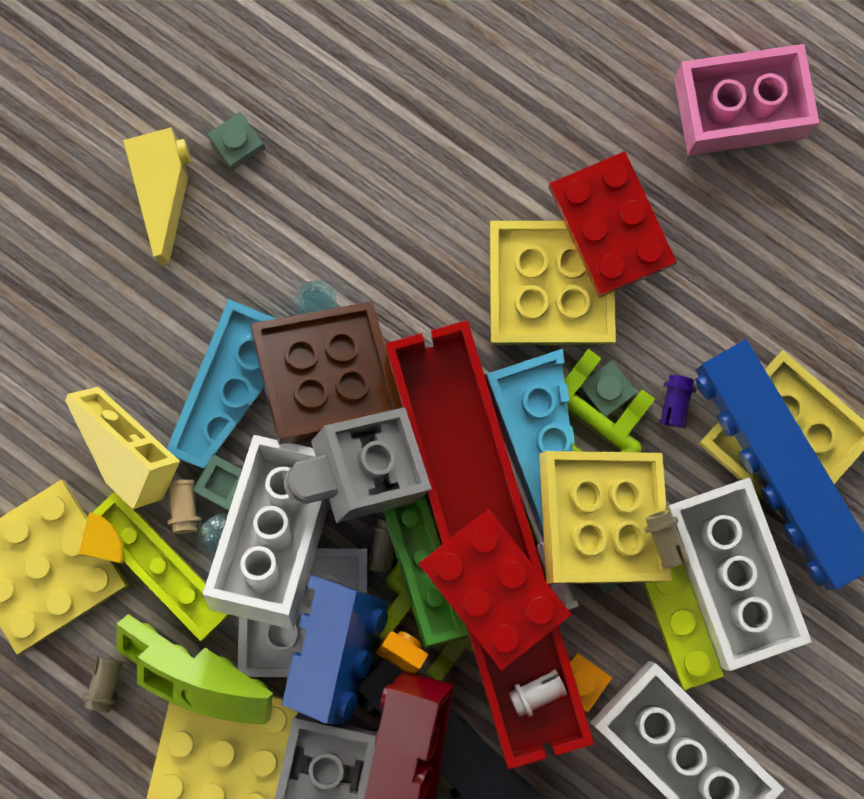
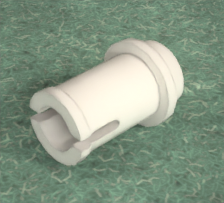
M555 669L551 673L522 687L519 684L514 685L515 690L508 693L519 717L525 714L531 717L533 716V710L567 695L566 689Z

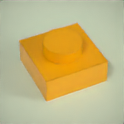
M390 631L375 652L401 670L416 673L428 656L426 652L420 649L422 644L416 638L402 631L398 634Z
M576 653L570 664L583 708L588 713L612 677L582 655Z

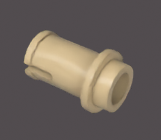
M194 480L172 481L168 487L170 491L171 519L167 523L168 526H172L173 534L197 532L198 523L202 522L201 517H197L196 501L193 491L195 486Z

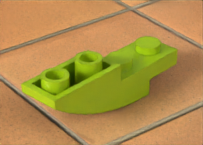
M129 614L116 624L117 651L137 664V684L151 693L179 707L221 720L264 725L270 720L273 693L260 680L251 679L235 668L227 658L217 656L207 648H204L193 658L185 648L172 644L160 636L151 625L141 623Z

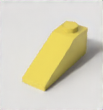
M171 127L123 140L153 257L161 266L170 263L188 181L185 164L191 163L185 139L178 140Z
M99 387L67 394L65 401L105 483L132 509L163 500L180 461Z

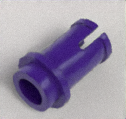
M670 375L669 381L664 382L663 387H666L667 391L659 424L686 429L691 394L697 391V388L693 387L694 379Z

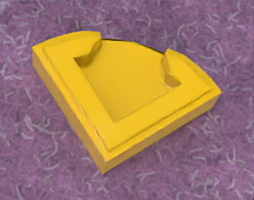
M89 512L79 554L123 563L124 545L117 530L108 519Z

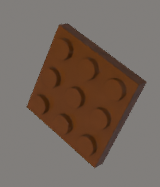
M372 301L251 323L250 332L278 445L314 438L325 425L402 408Z

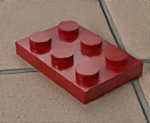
M626 151L549 183V190L599 298L671 268L677 263Z
M489 509L418 563L501 671L572 615Z

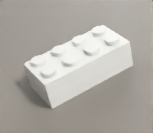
M253 435L203 592V597L210 610L294 630L330 501L325 499L309 504H297L286 493L284 480L286 473L297 461L316 457L313 448L293 443L278 445V441L275 439Z
M750 477L666 506V509L670 510L672 517L677 516L679 522L675 525L685 552L689 557V560L683 562L721 669L732 671L812 642Z
M648 661L590 722L667 799H776L784 790L771 775L654 662Z

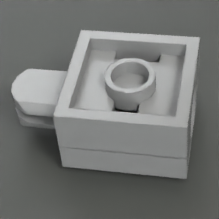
M405 407L325 425L311 441L316 457L297 461L286 473L284 480L286 493L297 504H309L329 499L336 523L416 503L432 490Z
M297 714L292 720L275 799H364L378 731L348 724H326L307 715Z

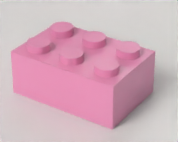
M805 44L681 62L674 78L688 156L807 139L819 124Z

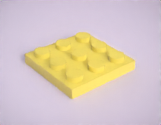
M490 221V345H614L616 343L615 291L603 297H598L564 221Z
M782 350L765 370L832 482L835 484L864 451V420ZM718 421L698 444L739 480L750 477L757 496L766 503L761 493V489L764 488L763 483L756 472L751 474L746 469L739 456V452L742 450L734 435L729 437L724 432ZM776 510L775 512H776L780 517H782V515H781V513L779 512V510Z
M545 451L539 454L547 584L672 581L671 568L663 569L651 533H646L644 529L648 526L645 518L667 510L663 453Z
M64 480L56 482L0 518V627L17 655L23 654L129 586L115 562L79 554L86 527L84 520L87 516Z
M273 696L270 720L265 725L248 724L198 714L169 702L146 799H275L292 720L299 712L283 706L282 697Z

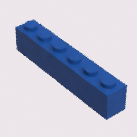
M747 339L702 363L695 370L699 376L695 378L700 392L705 399H713L720 411V414L717 415L719 424L729 437L735 436L742 448L739 452L741 461L751 474L756 472L763 483L764 488L761 489L763 498L773 511L779 510L787 524L783 526V530L788 540L796 549L801 547L809 560L805 566L812 580L818 586L823 585L826 590H838L864 574V533Z

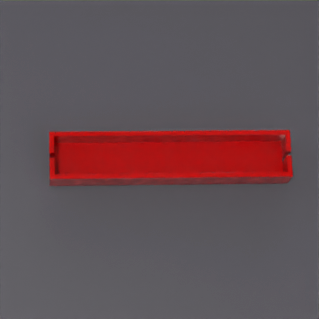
M468 320L430 330L433 346L425 348L422 333L385 343L402 406L406 409L432 488L428 492L442 544L489 509L545 580ZM559 625L502 671L467 627L508 770L546 759L545 750L542 746L546 743H550L555 756L594 744ZM555 669L566 689L567 695L533 710V716L528 717L527 714L519 717L508 693L515 690L514 685L519 684L522 687L551 673Z

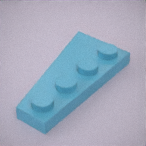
M228 299L167 446V450L176 458L205 469L212 455L216 454L264 388L250 332L251 323L276 318Z
M563 349L485 375L496 416L541 537L544 536L539 454L545 451H573L572 444L575 443L573 426H570L567 402H569L568 386L564 383L562 365L565 362Z

